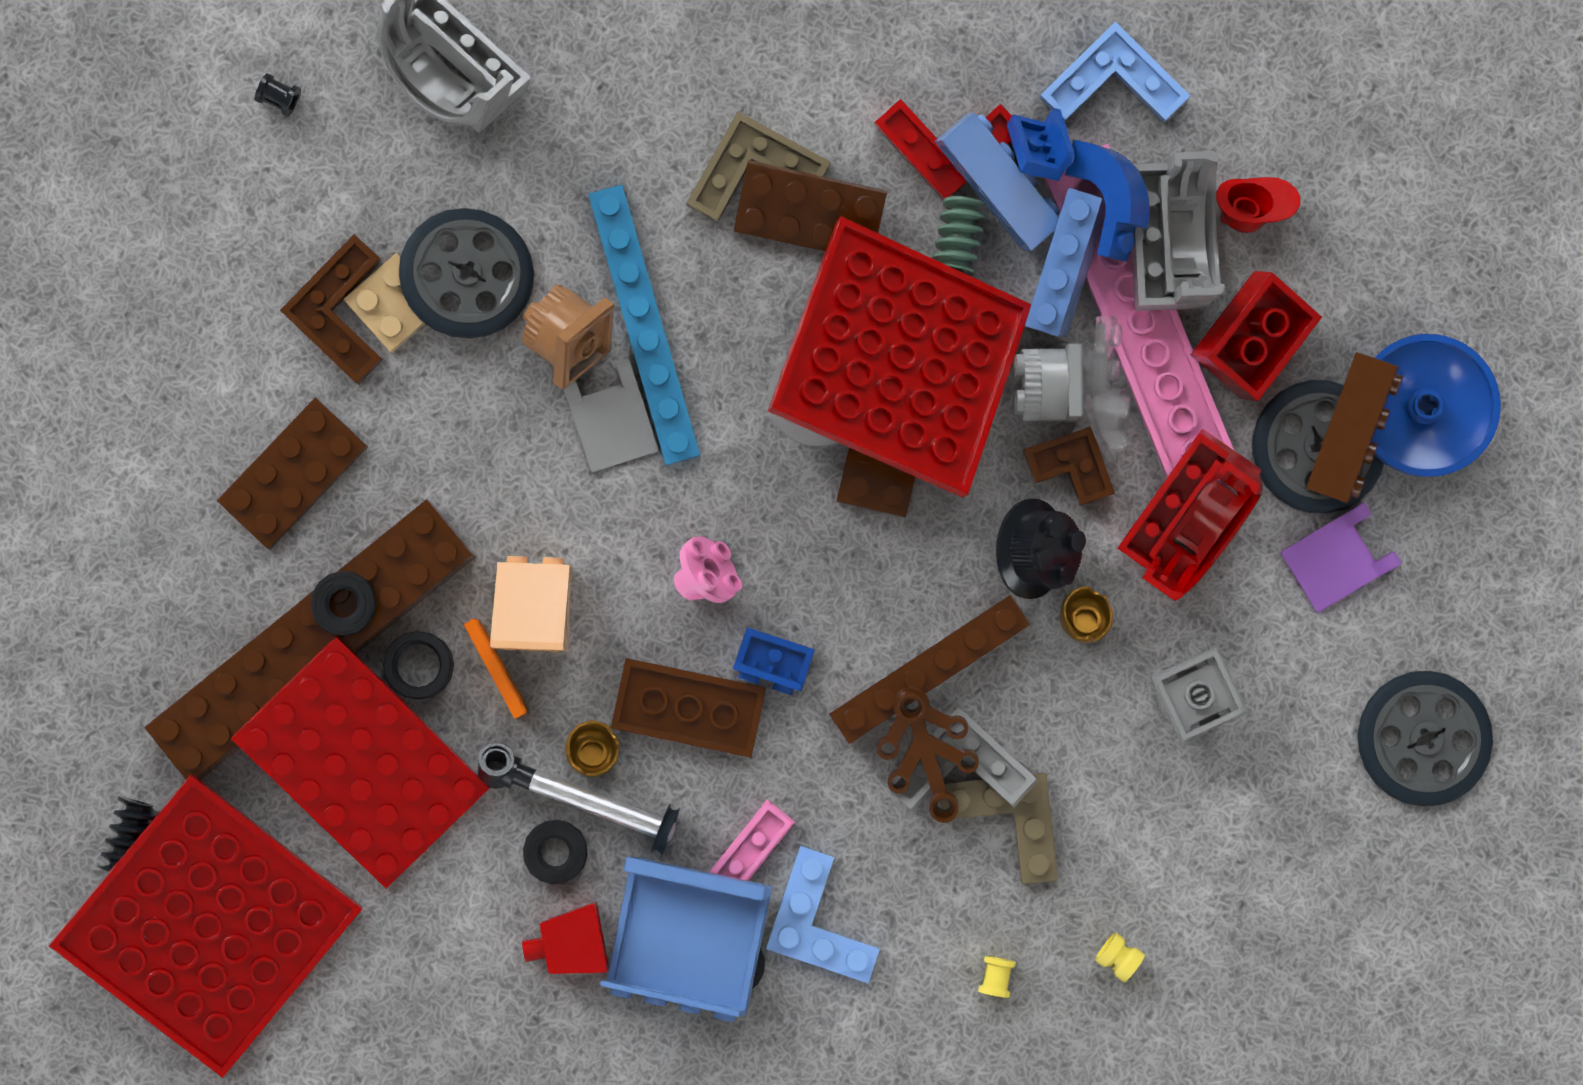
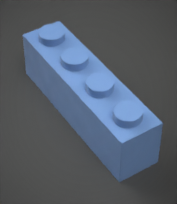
M974 112L965 114L934 142L979 198L986 203L988 209L1023 251H1032L1055 231L1059 219L1057 215L1060 214V210L1050 198H1043L1036 190L1038 183L1033 176L1020 171L1013 161L1016 156L1011 148L1004 142L999 144L991 134L994 129L990 122L981 114L978 116Z
M1068 188L1025 326L1058 337L1068 336L1105 219L1106 207L1104 198Z

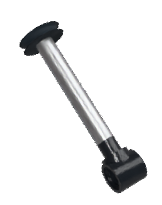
M490 743L480 751L477 773L479 778L489 788H511L514 784L654 837L655 841L651 853L655 850L659 851L661 857L667 843L674 835L675 823L680 808L672 810L669 804L662 818L521 764L522 758L513 755L511 749L502 743ZM492 761H499L505 767L495 771L488 768L487 764Z

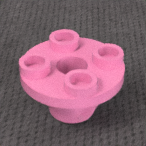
M701 536L693 537L684 543L680 551L682 569L674 576V584L679 594L687 600L694 601L706 598L714 603H724L734 597L742 589V582L737 576L736 569L730 559L731 551L729 547L722 541L715 543Z

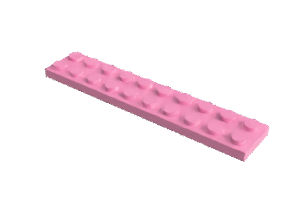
M1106 144V145H1103V146H1102V147H1105V148L1110 149L1109 144ZM1066 170L1059 181L1044 178L1051 198L1059 208L1060 213L1068 188L1104 198L1100 189L1093 182L1066 176ZM1101 229L1085 281L1167 478L1202 428L1231 449H1233V446L1198 361L1190 355L1193 349L1177 310L1135 311L1132 250L1129 254L1128 262L1097 255L1102 233Z

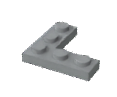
M958 707L951 714V717L959 715L967 720L968 732L966 736L959 740L952 739L947 734V730L941 727L934 732L933 736L960 750H974L979 757V765L975 772L1014 808L1036 785L1038 780ZM954 722L950 728L953 732L959 733L963 731L964 726L959 722ZM935 754L944 779L956 764ZM964 756L961 759L968 766L973 765L975 762L971 756ZM921 758L910 776L908 789L903 793L892 792L912 812L932 792ZM896 776L892 779V783L895 786H903L906 782L901 776Z

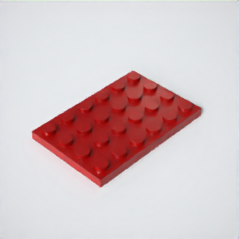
M337 635L231 737L232 741L385 889L490 789L479 778L478 774Z

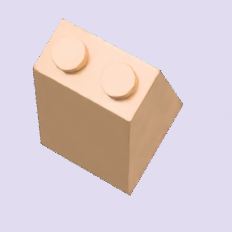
M507 556V563H497L490 648L497 650L569 652L572 566L564 565V558L543 557L542 564L528 563V557Z

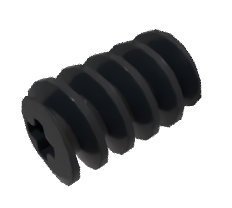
M118 796L117 800L126 805V809L114 810L113 812L122 822L109 825V828L118 835L117 837L105 839V842L113 847V851L101 852L100 856L108 860L109 865L98 866L99 868L110 872L150 824L149 821H152L159 813L153 809V805Z

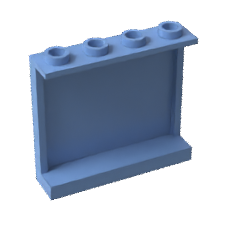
M626 857L624 871L629 872L625 894L608 977L605 980H601L600 986L611 988L610 994L618 997L631 998L632 993L645 996L644 1002L653 1005L665 1006L666 1001L678 1003L679 1010L688 1013L700 1014L701 1009L714 1011L713 1018L735 1022V1017L747 1015L773 886L639 857Z

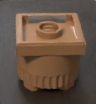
M555 284L547 296L539 303H531L525 311L523 320L527 324L523 331L522 342L554 366L553 383L562 390L610 352L614 303L604 297L592 306L567 287Z

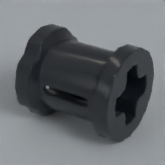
M266 73L258 85L254 99L258 103L265 102L282 110V114L288 117L293 113L298 103L301 88L296 85L289 87L275 80L273 75Z

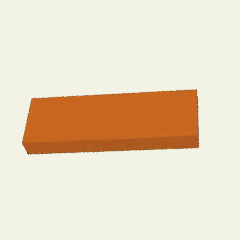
M474 618L463 624L514 719H519L529 714V709L496 649L490 648V637L481 620Z

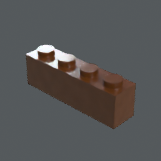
M1358 352L1355 353L1306 489L1345 503H1350L1352 497L1359 498L1366 479L1360 476L1364 463L1371 465L1378 444L1373 443L1377 429L1384 430L1391 410L1385 408L1389 395H1397L1403 376L1398 374L1399 366Z

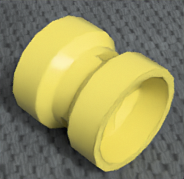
M1115 932L1099 950L1095 961L1103 967L1111 966V969L1114 970V975L1125 983L1140 966L1145 954L1136 947H1126L1125 938Z

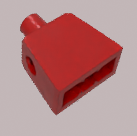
M597 902L589 903L539 923L541 937L522 941L525 962L546 959L549 974L604 973L609 970Z

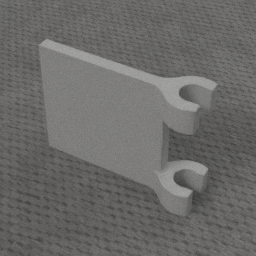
M629 359L616 363L621 384L584 396L581 395L577 380L564 388L591 473L659 451Z

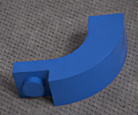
M1073 140L1074 160L1072 165L1066 169L1065 175L1093 182L1100 189L1105 200V220L1097 255L1128 262L1129 254L1134 246L1135 227L1148 229L1150 206L1145 182L1134 164L1119 152L1092 143Z

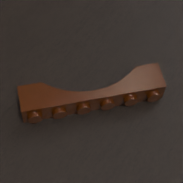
M1009 595L835 709L829 715L848 744L896 714L893 702L900 690L906 687H917L928 693L1030 626L1012 596ZM908 699V700H906L905 706H908L909 704H911L912 702H914V701H916V700H915V699Z

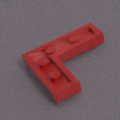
M902 99L898 100L874 122V126L942 200L953 196L967 183L934 142L937 140L936 136ZM999 104L985 118L992 125L994 131L991 134L998 143L1004 142L1009 146L1012 141L1007 124L1012 115L1002 104Z

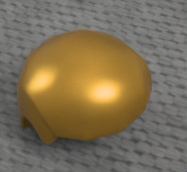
M1083 586L1072 590L1064 599L1060 608L1059 620L1062 629L1069 637L1076 641L1090 644L1106 636L1112 628L1114 612L1106 595L1092 590L1090 586Z
M589 720L578 724L569 733L565 743V755L568 763L578 774L587 777H597L609 772L618 760L619 741L608 724Z

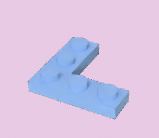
M1115 21L1039 97L1051 110L1052 108L1060 109L1064 122H1066L1114 74L1165 123L1190 98V95Z
M800 845L766 949L869 984L880 948L812 926L834 857Z

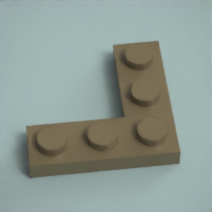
M737 112L686 204L691 209L718 223L745 175L748 160L823 177L829 169L831 162L746 115Z
M1046 773L1032 774L1038 782L1014 808L983 779L945 783L947 792L954 794L958 800V814L954 819L1014 813L1021 884L1058 881ZM940 800L941 809L945 810L951 806L948 800Z

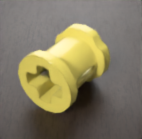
M984 956V962L987 964L983 985L979 986L978 992L1010 998L1011 992L1008 991L1011 969L1015 968L1016 962L1004 958Z

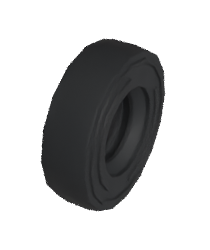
M339 571L328 574L318 582L312 592L310 606L313 618L322 629L332 635L350 636L360 633L369 626L376 614L377 599L373 587L365 578L354 572ZM343 589L353 592L358 601L354 614L346 618L336 616L330 607V600L333 594Z
M550 820L537 825L528 834L523 846L524 863L530 874L539 881L551 885L566 883L575 878L584 868L588 855L587 843L581 831L571 823L562 820ZM550 838L562 839L569 848L568 859L560 866L549 865L542 857V846Z

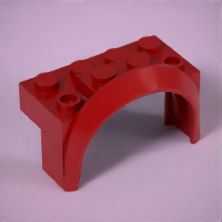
M1202 428L1117 549L1146 568L1142 579L1174 601L1182 598L1207 573L1258 503L1263 493L1262 479L1259 477L1262 469ZM1173 537L1181 543H1183L1184 545H1186L1191 550H1193L1196 554H1190L1185 549L1174 543Z

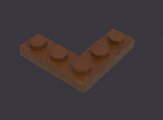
M353 234L280 311L359 385L383 359L347 326L333 310L382 260Z

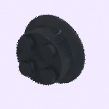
M1025 499L1018 502L1004 517L997 536L996 560L1004 584L1014 595L1023 599L1040 598L1051 589H1059L1065 587V585H1071L1075 579V574H1077L1078 567H1080L1082 550L1086 544L1085 534L1077 528L1076 522L1069 515L1055 511L1050 504L1043 500Z

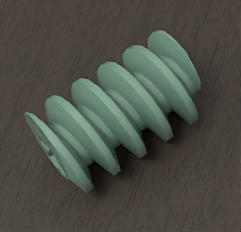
M950 196L943 199V206L948 210L940 214V219L946 224L940 225L937 231L944 238L935 241V247L942 252L933 254L932 259L967 275L975 274L976 270L967 266V262L978 260V256L969 252V249L981 245L979 241L972 238V234L983 233V228L974 224L975 220L986 219V215L977 210V206L986 205L985 202L963 196Z

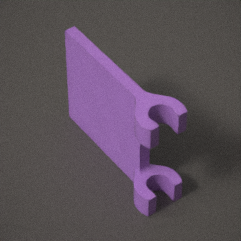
M1365 502L1280 552L1317 613L1402 564L1395 551L1386 554L1377 561L1374 560L1355 529V524L1372 515Z

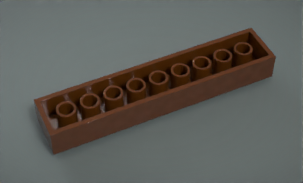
M426 499L337 571L354 572L365 578L373 587L377 599L376 614L369 626L354 635H337L355 654L359 653L476 558L431 501ZM349 590L337 591L330 600L331 611L340 618L350 617L357 609V598ZM312 592L144 727L185 779L192 773L202 780L238 751L240 747L231 740L232 735L336 636L322 629L313 618L310 606Z

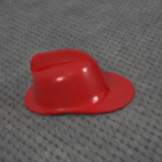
M1276 177L1230 179L1221 183L1218 187L1216 201L1221 209L1220 220L1222 224H1227L1238 232L1252 233L1262 228L1266 223L1287 220L1296 214L1300 207V194L1288 181Z

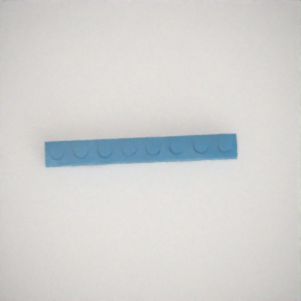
M621 184L589 193L588 196L666 466L699 457V449L623 186Z

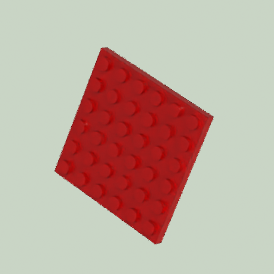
M841 216L835 223L767 411L964 498L969 494L1032 304Z
M191 773L54 937L49 947L223 1078L361 912L362 906Z

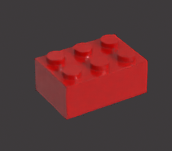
M1254 271L1190 355L1240 399L1258 402L1321 320L1322 316L1273 272Z

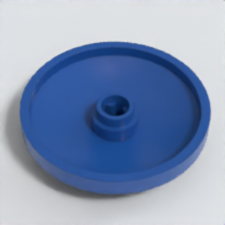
M1417 334L1390 344L1374 357L1399 366L1398 374L1403 376L1397 395H1389L1385 408L1391 410L1384 430L1377 429L1373 439V443L1378 444L1375 456L1381 462L1406 475L1439 477L1468 466L1485 451L1498 427L1501 400L1498 384L1490 367L1476 351L1463 342L1448 336Z

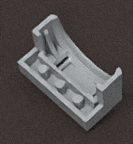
M386 0L381 4L375 39L379 42L384 63L404 94L429 115L445 122L461 126H472L480 133L527 91L531 77L448 1ZM417 43H423L410 56L403 60V55H405ZM430 46L438 50L447 60H449L458 70H460L472 82V84L458 76L455 72H453L438 57V55L433 51V49Z
M1214 151L1174 152L1167 163L1134 164L1145 182L1150 206L1148 229L1135 227L1132 267L1135 311L1204 309L1212 301L1220 297L1225 289V284H1221L1216 225V171L1218 158ZM1193 200L1196 203L1168 205L1171 201Z

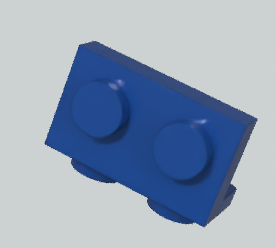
M1052 108L1044 122L1012 115L1007 128L1020 171L1029 176H1039L1059 181L1066 168L1072 165L1075 155L1061 110Z
M747 627L733 669L740 671L738 675L740 679L755 684L759 683L760 678L774 682L772 689L793 695L794 689L802 691L815 649Z

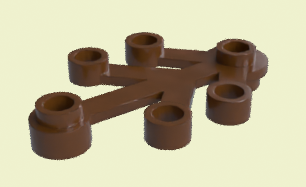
M903 688L896 694L893 702V708L897 717L887 736L882 737L878 741L877 753L884 760L895 758L899 751L898 742L909 724L914 739L898 769L893 770L889 774L888 787L894 793L905 792L909 787L910 776L921 758L933 794L929 806L930 814L938 822H950L958 814V800L954 794L947 792L935 754L956 764L964 773H972L978 768L979 757L972 749L960 750L929 734L925 721L947 730L949 737L959 740L964 738L968 732L967 720L959 715L951 717L931 707L927 694L920 688ZM908 699H915L919 705L915 709H908L905 706V702ZM954 722H959L963 724L964 729L959 733H955L951 730L950 726ZM884 743H891L895 749L891 753H885L882 751L881 746ZM964 756H971L975 762L971 766H965L962 764L961 759ZM896 776H901L906 782L903 786H895L892 783V779ZM942 799H946L951 803V806L943 810L938 807L937 803Z

